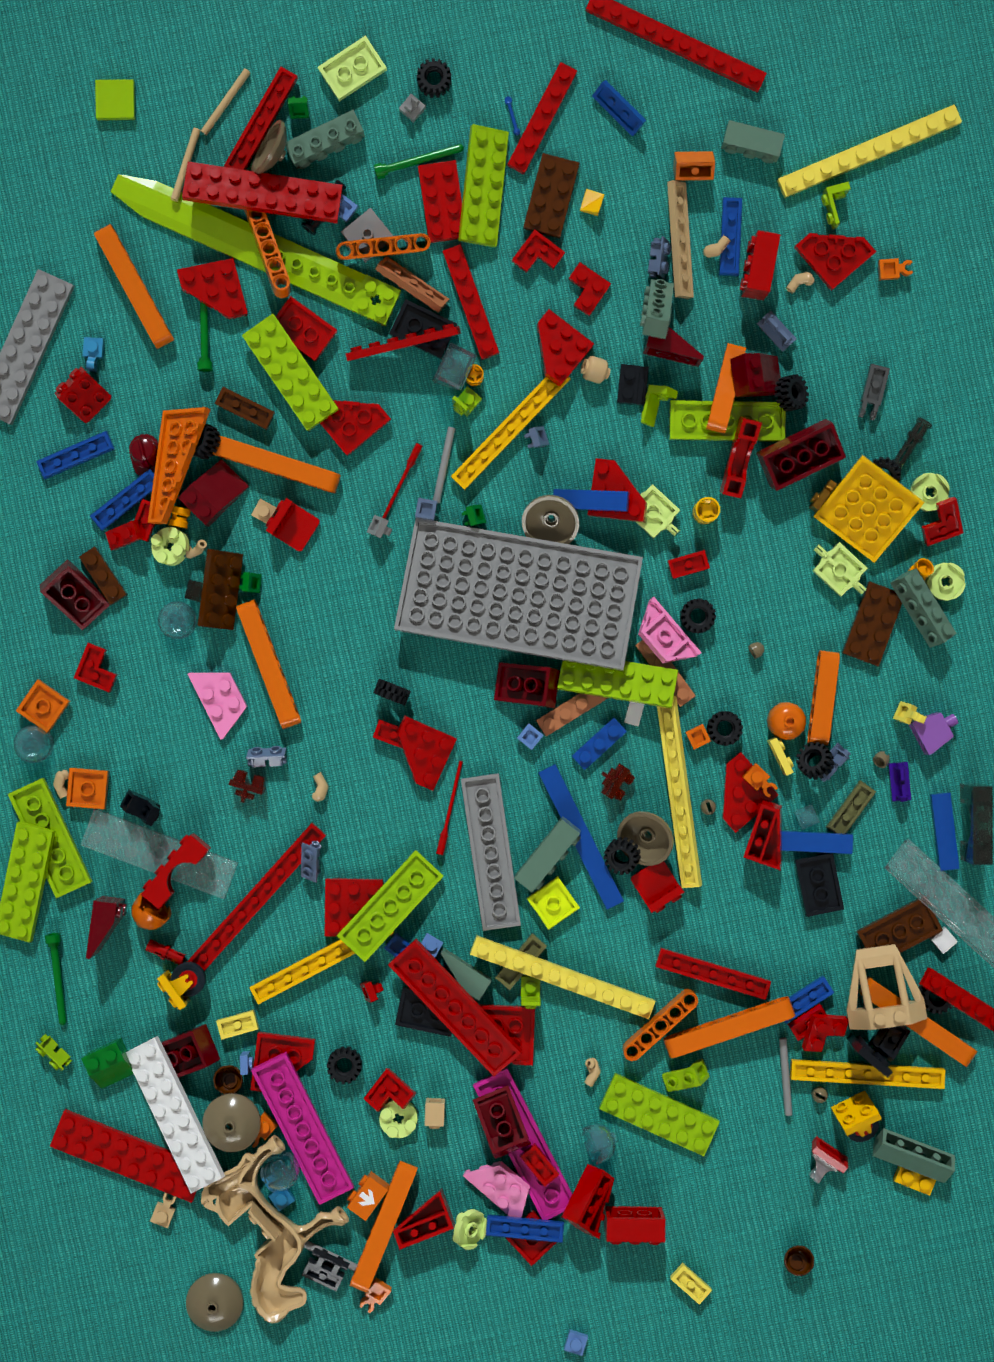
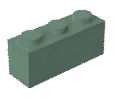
M729 120L721 149L730 154H744V157L750 159L760 158L765 163H776L780 157L785 134Z

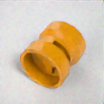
M471 364L465 369V380L468 385L478 386L483 382V369L479 365Z
M174 506L172 518L169 519L168 525L187 529V518L190 516L191 510Z
M921 558L908 570L917 568L925 581L934 572V566L928 559Z

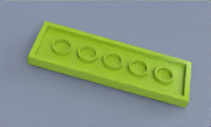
M475 124L470 126L458 241L494 248L497 246L508 131Z
M273 313L242 335L307 431L339 410Z
M670 400L669 440L734 441L740 416L762 423L757 441L779 442L785 439L786 411L779 407L780 403L733 401L726 433L723 434L706 430L713 401Z
M562 660L557 688L558 690L672 709L678 670L625 661L624 670L621 671Z
M41 778L9 793L10 801L21 822L56 831L46 875L55 897H61L93 882L45 778Z
M21 821L17 822L0 901V935L29 943L33 941L56 831Z
M415 850L339 932L337 937L366 962L443 878V875Z
M614 1073L599 1106V1109L702 1156H705L720 1123L718 1119L617 1073Z

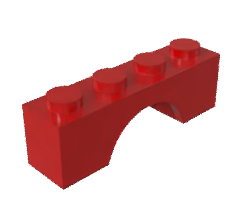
M740 416L720 488L722 494L741 499L746 483L749 459L758 440L762 425L760 421Z
M194 833L190 836H184L179 843L181 847L177 851L174 849L169 854L167 864L165 866L162 864L155 871L157 876L153 880L149 879L142 887L144 891L141 895L158 909L162 908L175 893L171 885V875L175 867L181 863L196 865L211 849L207 843Z

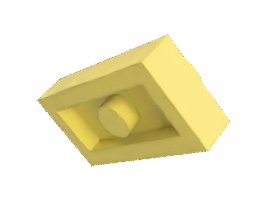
M776 737L767 740L783 775L787 776L794 773L792 767H794L790 757L786 758L784 754L786 749L782 740H778Z
M255 1010L216 1021L221 1040L259 1029Z
M683 1262L670 1276V1279L699 1305L712 1291L711 1287Z

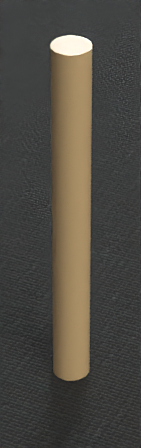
M244 68L201 129L204 135H208L251 74L247 69Z
M193 128L171 196V200L174 202H178L183 188L187 163L191 162L200 134L198 128Z

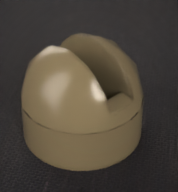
M755 642L748 646L750 653L755 659L763 655V644Z
M880 751L873 757L874 764L880 768H885L890 761L889 754L886 755L885 751Z
M706 799L702 801L700 809L704 814L711 815L716 810V804L714 801ZM708 802L712 810L711 812L708 811L706 803Z
M815 1087L812 1090V1098L817 1103H823L827 1100L828 1093L823 1087ZM816 1093L824 1096V1098L817 1097Z

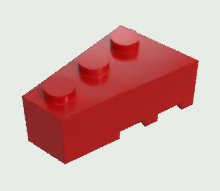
M763 799L743 857L781 870L782 806Z
M587 1164L561 1217L582 1232L600 1239L601 1233L598 1231L601 1221L605 1219L603 1211L605 1202H609L614 1177L600 1168Z
M441 1188L395 1227L393 1233L399 1250L454 1229L455 1221L443 1189Z

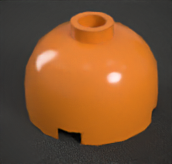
M782 702L769 711L767 726L776 738L792 740L800 736L804 731L806 716L798 705Z
M140 893L131 909L134 921L139 927L147 930H155L162 927L171 916V908H167L164 905L158 909Z

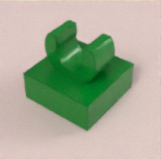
M295 96L288 98L290 119L309 118L308 98L302 96V98H295Z
M482 505L466 507V511L462 512V516L468 515L469 521L464 523L466 526H477L486 523Z
M244 572L240 576L243 579L242 586L239 585V589H242L244 592L260 593L262 574Z

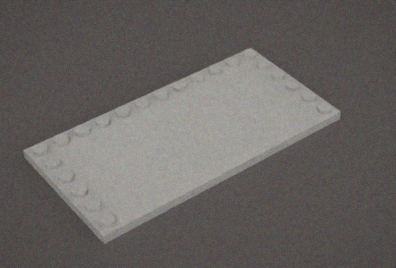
M416 518L394 630L623 671L643 557Z

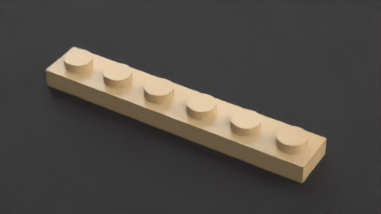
M672 180L667 182L675 297L690 299L694 297L687 189L685 182Z

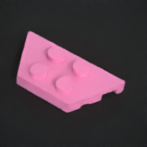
M655 597L651 598L648 602L638 635L662 663H668L700 655L702 652Z
M188 673L220 740L224 739L248 707L232 674Z
M502 1161L495 1162L492 1165L480 1166L478 1170L470 1171L469 1169L464 1172L463 1177L508 1216L522 1218L530 1186Z

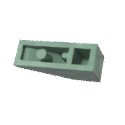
M443 947L441 955L457 982L473 999L479 1001L491 983V977Z

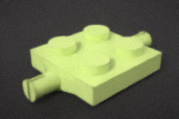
M652 484L645 492L640 494L647 502L645 523H636L653 539L665 529L673 536H676L680 530L672 524V521L680 512V509Z
M840 542L828 552L820 545L816 546L814 551L822 558L812 571L841 597L852 587L860 594L866 591L867 588L859 580L868 568Z

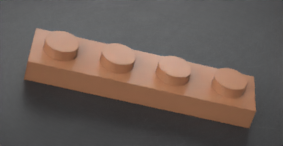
M388 256L380 261L375 269L438 313L450 300Z
M643 640L635 645L649 665L676 669L672 662L662 663ZM678 672L674 696L677 697V704L681 707L696 695Z
M579 693L537 719L536 722L544 735L548 736L608 698Z

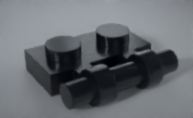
M315 1247L312 1255L318 1257V1260L310 1257L302 1276L337 1291L345 1275V1272L340 1271L339 1268L347 1271L350 1263L344 1261V1258L340 1256L335 1257L329 1254L325 1249L320 1250ZM324 1261H327V1262L333 1264L334 1266L332 1267V1266L327 1265V1264H325V1263H323V1262H324Z

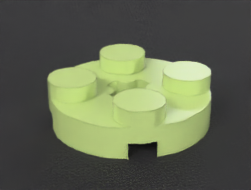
M925 473L913 481L909 490L925 502L920 509L929 512L937 510L936 503L949 499L950 486L943 476ZM927 487L928 489H934L933 497L926 495Z
M165 527L151 538L152 554L159 563L169 566L178 565L185 559L186 551H189L187 535L175 527ZM169 543L174 544V546L171 547V551L167 549V545Z
M954 563L935 565L934 572L925 581L933 596L943 601L959 597L966 585L963 570ZM949 577L948 582L950 585L943 586L941 579Z
M391 1099L381 1110L379 1117L380 1126L390 1138L406 1137L415 1130L418 1113L411 1102L405 1109H402ZM398 1113L399 1116L404 1117L401 1123L394 1121L395 1114Z
M476 1209L459 1213L456 1217L453 1241L466 1250L476 1248L478 1246L476 1243L480 1239L483 1240L486 1236L487 1219L484 1218V1214Z

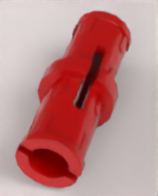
M150 939L145 951L160 956V959L169 960L177 965L182 964L186 954L172 949L171 946H165Z

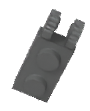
M870 364L860 401L862 403L859 408L858 417L863 418L867 404H871L873 407L870 412V420H875L878 408L882 402L890 368Z

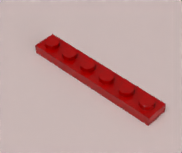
M560 62L508 162V167L525 175L577 74L576 69Z
M283 67L279 68L224 167L241 170L247 169L297 82V75Z
M461 244L443 250V255L481 360L498 355L499 350Z
M451 323L443 325V330L435 331V328L423 330V335L417 336V333L414 332L406 334V339L398 340V337L387 339V343L382 345L378 341L368 344L369 348L362 349L361 346L350 348L351 352L346 353L347 361L458 335L461 333L460 326L454 327V324Z
M661 947L655 963V967L764 1000L767 998L771 985L770 980Z
M927 968L919 985L994 1032V1008L932 968Z

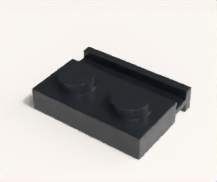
M620 365L618 404L644 406L649 367Z
M905 1026L877 1029L868 1044L876 1047V1050L891 1062L896 1058L911 1031Z

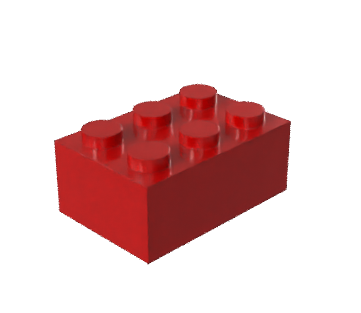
M757 230L755 236H751L746 250L749 255L743 266V271L746 274L741 279L739 290H742L741 297L764 301L770 293L781 234Z
M604 1207V1231L607 1242L611 1244L629 1242L633 1245H639L641 1242H649L651 1245H659L660 1242L665 1243L666 1219L662 1207Z

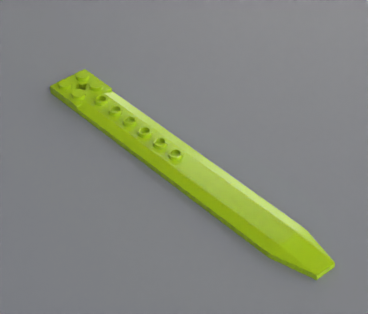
M118 174L110 192L141 217L266 273L247 221L209 204L183 201V192H181L178 202H174L171 200L174 188L158 181ZM261 233V234H259V235H260V236H266L267 234H266V233ZM273 233L289 276L290 284L386 327L401 294L400 289ZM267 250V251H265V252L269 254V253H272L273 251H272V250ZM273 267L271 270L277 271L280 268ZM379 296L381 303L373 305L371 298Z

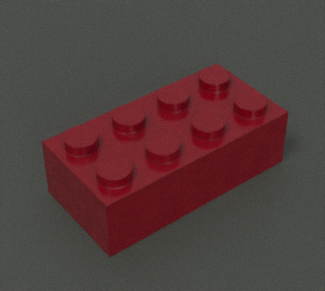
M827 419L756 452L769 486L776 491L846 458L833 422Z

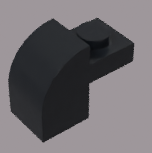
M129 789L120 805L126 813L139 817L149 826H152L158 819L161 806L148 797Z

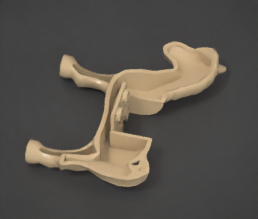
M273 1135L266 1144L260 1146L255 1154L247 1152L236 1167L224 1172L225 1177L205 1186L201 1195V1204L205 1208L218 1213L227 1226L232 1224L250 1208L248 1211L250 1221L262 1228V1234L267 1240L254 1254L257 1260L253 1271L250 1295L252 1297V1305L256 1308L259 1315L264 1318V1321L269 1323L280 1322L289 1311L302 1307L306 1303L307 1293L305 1289L281 1284L287 1269L295 1263L303 1251L305 1243L315 1233L331 1225L343 1226L349 1222L346 1212L337 1206L331 1212H319L312 1221L305 1225H297L266 1200L258 1186L259 1169L271 1155L281 1154L286 1150L284 1143L276 1135Z

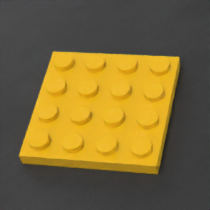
M862 455L813 517L875 563L925 502Z

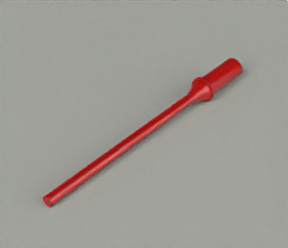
M416 443L408 460H406V469L382 518L386 519L410 468L415 465L423 447L422 445Z
M459 761L445 825L441 834H439L440 838L436 854L444 855L447 837H449L448 824L463 761Z

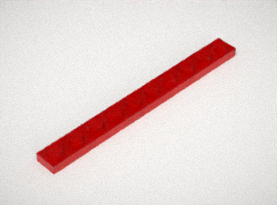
M589 0L586 7V12L758 93L767 74L614 0Z
M312 822L187 962L196 963L205 971L301 864L302 843L308 845L312 841L320 843L326 834Z

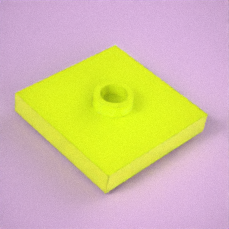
M558 876L527 897V900L548 930L580 908Z

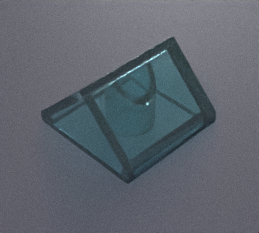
M450 342L432 381L461 391L477 355Z

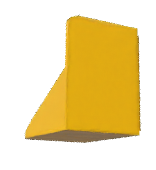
M586 189L580 211L598 216L604 194Z

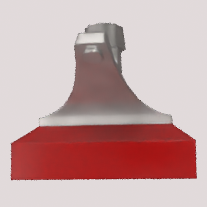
M818 1136L813 1139L812 1156L816 1161V1165L809 1175L814 1182L820 1183L823 1176L829 1171L844 1173L848 1169L847 1156Z

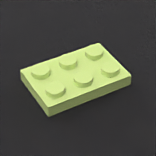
M365 35L318 66V70L340 102L387 71V67Z

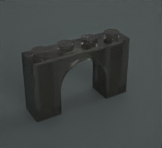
M979 783L960 784V803L968 806L971 817L970 838L968 841H960V860L972 865H993V786Z

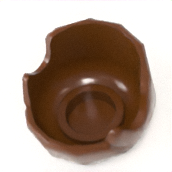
M232 1065L220 1067L213 1077L215 1089L222 1094L236 1093L241 1089L244 1081L243 1076L240 1075V1070Z
M796 1245L789 1248L785 1253L784 1265L787 1271L794 1276H804L813 1269L814 1256L811 1250L805 1246Z

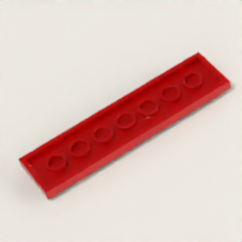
M188 162L182 200L338 223L343 185L268 173L256 174L254 171Z
M417 939L389 962L388 966L494 1077L522 1053L523 1050Z
M65 1109L63 1111L50 1147L188 1202H193L197 1191L190 1193L170 1150Z

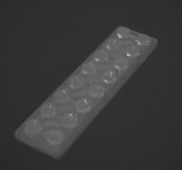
M98 809L93 810L80 844L153 873L162 864L164 866L169 861L167 857L174 849L177 851L181 847V844H179L180 840ZM208 851L204 858L196 865L192 863L178 864L172 872L171 880L225 899L239 862Z
M910 839L905 840L885 866V869L994 968V916L946 872L942 871Z

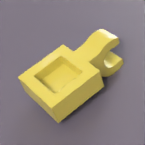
M900 701L893 719L910 725L912 720L924 724L927 717L916 712L918 707Z

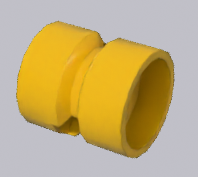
M712 497L700 499L692 509L694 519L700 524H709L720 514V505Z

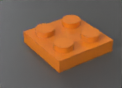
M37 679L16 709V712L46 733H49L71 701L40 679Z
M69 768L66 806L106 809L109 771Z

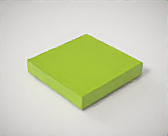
M134 79L95 80L97 120H135Z

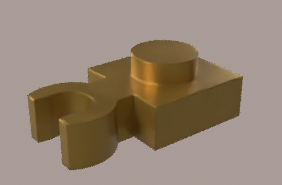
M832 480L828 481L820 493L816 492L810 500L812 504L809 508L814 512L818 511L837 483Z

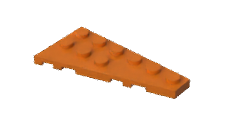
M199 407L163 411L148 523H168L211 409Z

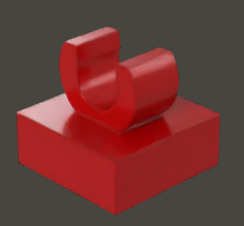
M371 981L360 983L367 1002L378 1000L376 993L384 990L379 982L373 985Z

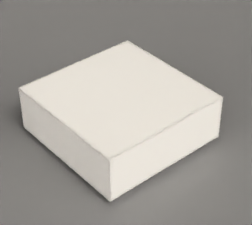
M945 926L942 927L943 931L929 938L942 954L958 942Z

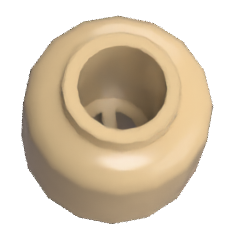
M595 356L584 359L581 373L585 380L600 384L604 379H608L611 369L608 368L606 360Z

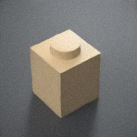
M426 1098L425 1126H429L430 1129H439L440 1126L444 1127L445 1099Z

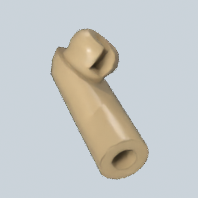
M723 235L718 243L707 245L703 253L708 258L717 257L731 241Z
M809 272L796 274L787 285L786 290L793 294L800 284L811 286L815 279Z
M199 540L193 549L189 545V551H186L185 554L186 558L191 559L202 554L207 546L206 541Z
M67 770L58 771L53 782V786L60 799L67 796V790L64 786L65 780L69 778Z
M320 772L313 776L317 788L315 793L312 794V798L316 802L324 800L329 789L325 778Z
M588 1058L585 1061V1066L589 1074L584 1082L593 1087L601 1070L595 1058Z

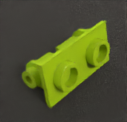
M44 1034L40 1038L42 1042L40 1044L38 1042L35 1043L37 1046L35 1050L42 1057L46 1055L51 1060L49 1064L56 1071L58 1069L63 1071L62 1065L68 1066L72 1062L71 1056L62 1048L57 1052L54 1051L58 1044L50 1035Z

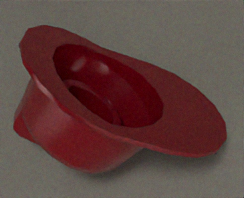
M140 434L131 441L129 446L133 468L139 476L149 469L155 472L158 441L151 435Z

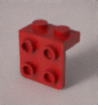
M81 366L79 369L75 368L69 374L70 378L65 383L61 382L56 387L54 394L84 423H88L111 400V395Z
M286 498L285 501L281 500L278 504L276 515L274 517L271 516L267 521L266 531L301 552L320 524V520Z
M664 861L657 865L647 866L631 876L632 883L651 913L662 911L666 908L665 904L670 901L672 903L682 898L681 894L684 893Z

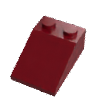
M669 327L666 339L647 335L643 354L699 367L703 361L704 356Z
M744 353L730 359L735 397L772 396L777 393L774 389L777 387L776 382L781 378L778 356L763 353Z
M221 459L194 481L178 499L206 526L210 527L249 486Z
M68 559L40 584V592L81 630H84L110 606L104 596Z
M499 662L494 700L555 708L560 670L550 667Z
M101 896L93 901L86 959H90L100 952L123 916L126 915L127 904H125L124 898Z
M206 1024L161 1042L178 1078L206 1068L220 1060Z
M508 1085L473 1099L495 1159L531 1144Z

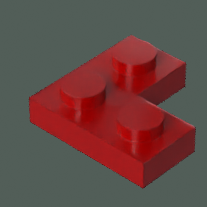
M534 230L513 257L512 262L527 273L539 258L554 270L565 255V252Z
M579 262L569 277L571 282L583 289V292L574 303V307L590 317L611 286V283Z
M955 497L936 503L939 520L921 527L924 542L927 546L964 533L958 502Z
M87 643L74 679L111 692L118 674L100 668L107 649Z
M812 1013L802 1044L804 1051L822 1052L827 1036L844 1037L848 1026V1018L840 1015Z
M386 1068L363 1099L376 1111H380L389 1098L402 1109H405L417 1093L391 1069Z

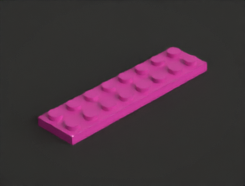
M287 1052L253 1067L251 1072L318 1204L321 1205L353 1189L354 1184Z
M505 1067L495 1077L490 1075L474 1083L473 1087L480 1097L507 1085L509 1086L531 1144L508 1155L520 1178L530 1186L529 1195L542 1220H549L564 1212L573 1193L508 1067ZM534 1143L537 1144L559 1172V1176L545 1187L520 1157V1154Z

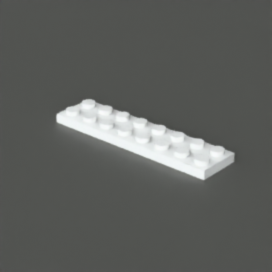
M159 1036L127 1051L126 1054L133 1068L132 1071L190 1193L225 1177Z

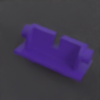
M908 762L888 763L892 802L911 800Z

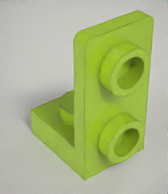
M849 181L826 187L823 195H821L822 204L826 206L828 212L826 214L827 222L829 225L831 224L832 229H836L840 224L834 199L839 200L846 197V194L851 189Z
M649 385L645 396L644 409L641 414V423L654 427L660 400L677 399L678 391L669 386Z
M467 386L458 398L456 396L452 398L453 409L462 416L464 414L468 417L481 402L482 398Z
M522 975L521 1006H525L526 1009H536L537 1006H541L540 980Z
M703 1059L696 1060L689 1068L662 1074L668 1092L701 1086L710 1077Z

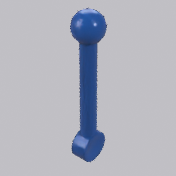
M507 96L504 102L508 105L514 127L513 134L518 136L520 129L517 127L513 113L512 98Z

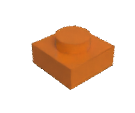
M703 724L685 732L693 749L711 742Z

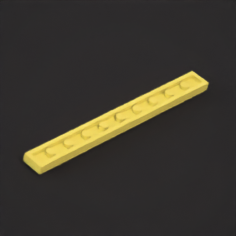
M954 104L778 178V185L784 198H787L960 125L962 120Z
M674 696L672 709L657 706L678 865L682 888L701 887V872L677 697Z
M476 935L470 951L472 956L646 1019L650 1018L656 1002L654 999Z

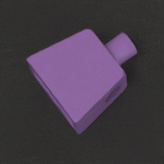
M936 712L927 715L924 724L912 720L909 727L925 755H931L954 737L950 729L958 724L954 714L944 718L942 713Z

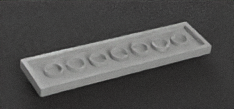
M39 269L0 352V420L10 425H13L75 287L73 284Z
M499 773L462 778L461 784L483 931L521 926Z

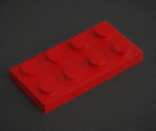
M456 160L418 165L427 231L431 243L459 239L462 199Z

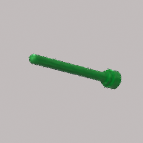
M458 144L388 165L377 163L374 164V170L377 179L380 180L385 178L390 172L462 152L464 146Z
M200 302L201 358L197 362V371L211 372L213 371V362L209 358L208 306Z
M51 933L45 935V943L48 944L51 951L58 1020L60 1025H65L67 1020L58 951L61 934Z

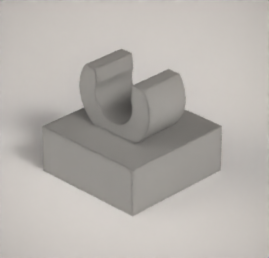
M412 94L399 107V111L413 123L426 109V106Z
M374 515L367 533L381 538L383 534L390 536L393 529L387 527L388 520Z

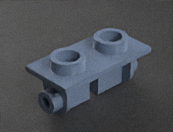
M664 236L661 239L654 238L651 242L650 256L656 257V259H649L648 274L650 278H657L658 275L665 280V274L668 273L669 265L667 258L671 252V245Z
M772 311L767 313L757 323L782 352L797 339Z
M839 743L830 750L834 757L832 759L834 765H831L833 769L832 771L828 770L829 774L827 776L825 773L823 774L824 778L820 779L822 782L830 780V777L837 771V767H840L850 758L851 753Z
M273 746L263 749L261 747L248 749L246 756L248 766L266 767V760H269V766H283V764H287V757L285 756L287 748Z
M312 841L310 845L302 843L301 877L317 883V877L320 874V860L318 857L320 856L321 845L318 841Z

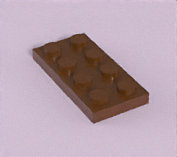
M545 153L542 154L523 229L532 232L536 230L540 234L560 239L579 162Z
M207 549L197 626L234 630L243 554Z
M869 581L842 654L878 667L902 602L894 590Z
M922 896L860 928L856 932L865 948L895 944L901 953L940 933L943 929L926 896Z

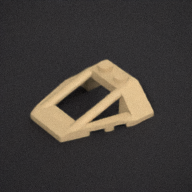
M895 944L856 949L846 1008L849 1029L876 1030L911 1025L927 1019L924 998ZM893 965L901 1005L873 1009L865 969ZM904 977L907 981V984L909 986V989L912 993L914 1000H908ZM859 980L865 1006L862 1008H857Z

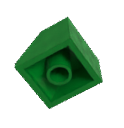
M122 1038L90 1051L81 1058L89 1077L101 1089L134 1074Z

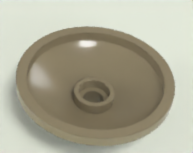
M278 120L272 125L260 144L252 163L251 170L254 173H264L271 169L278 160L281 162L285 157L286 151L284 149L287 142L285 123L282 120Z
M544 495L535 498L526 506L522 515V528L526 537L570 544L579 530V515L575 507L566 499L556 495ZM549 515H553L555 518L550 519Z
M645 811L631 813L623 819L617 831V839L622 837L623 840L624 837H627L628 842L632 839L634 841L633 845L637 843V850L640 849L641 851L639 854L641 858L638 863L640 865L653 866L660 864L672 852L674 845L672 831L662 818L653 813ZM622 850V852L629 858V855Z
M235 1093L224 1094L215 1098L209 1104L203 1116V1131L206 1138L214 1147L225 1152H238L249 1147L257 1138L261 1127V1117L256 1105L247 1097ZM226 1124H231L233 1128L228 1129L226 1127Z
M210 1273L201 1276L191 1285L187 1293L186 1309L190 1319L198 1327L207 1331L217 1332L228 1329L239 1319L243 1310L244 1299L241 1288L232 1278L224 1274ZM214 1305L216 1309L212 1310L209 1306Z

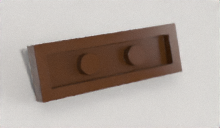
M222 387L214 403L266 430L275 415L274 411L225 387Z
M94 546L79 556L110 605L115 604L128 595L97 547Z

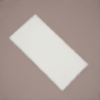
M630 702L624 723L639 727L644 704Z

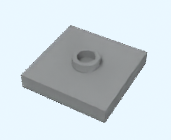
M371 208L341 231V234L347 241L393 236ZM383 241L379 242L378 249L381 251L387 244ZM364 243L359 245L360 253L367 254L369 251L368 246ZM362 258V260H363L365 263L371 259V258Z

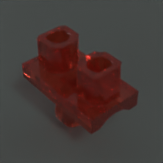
M619 763L616 769L611 768L608 774L604 771L601 773L605 777L602 782L605 787L601 793L610 799L622 800L625 791L620 789V786L623 782L628 785L632 784L635 777L628 768Z
M238 769L234 778L230 779L229 785L244 789L243 791L236 789L235 795L241 796L240 802L245 803L247 798L254 800L255 795L249 793V791L261 795L265 793V777L254 775L251 784L245 782L248 772Z

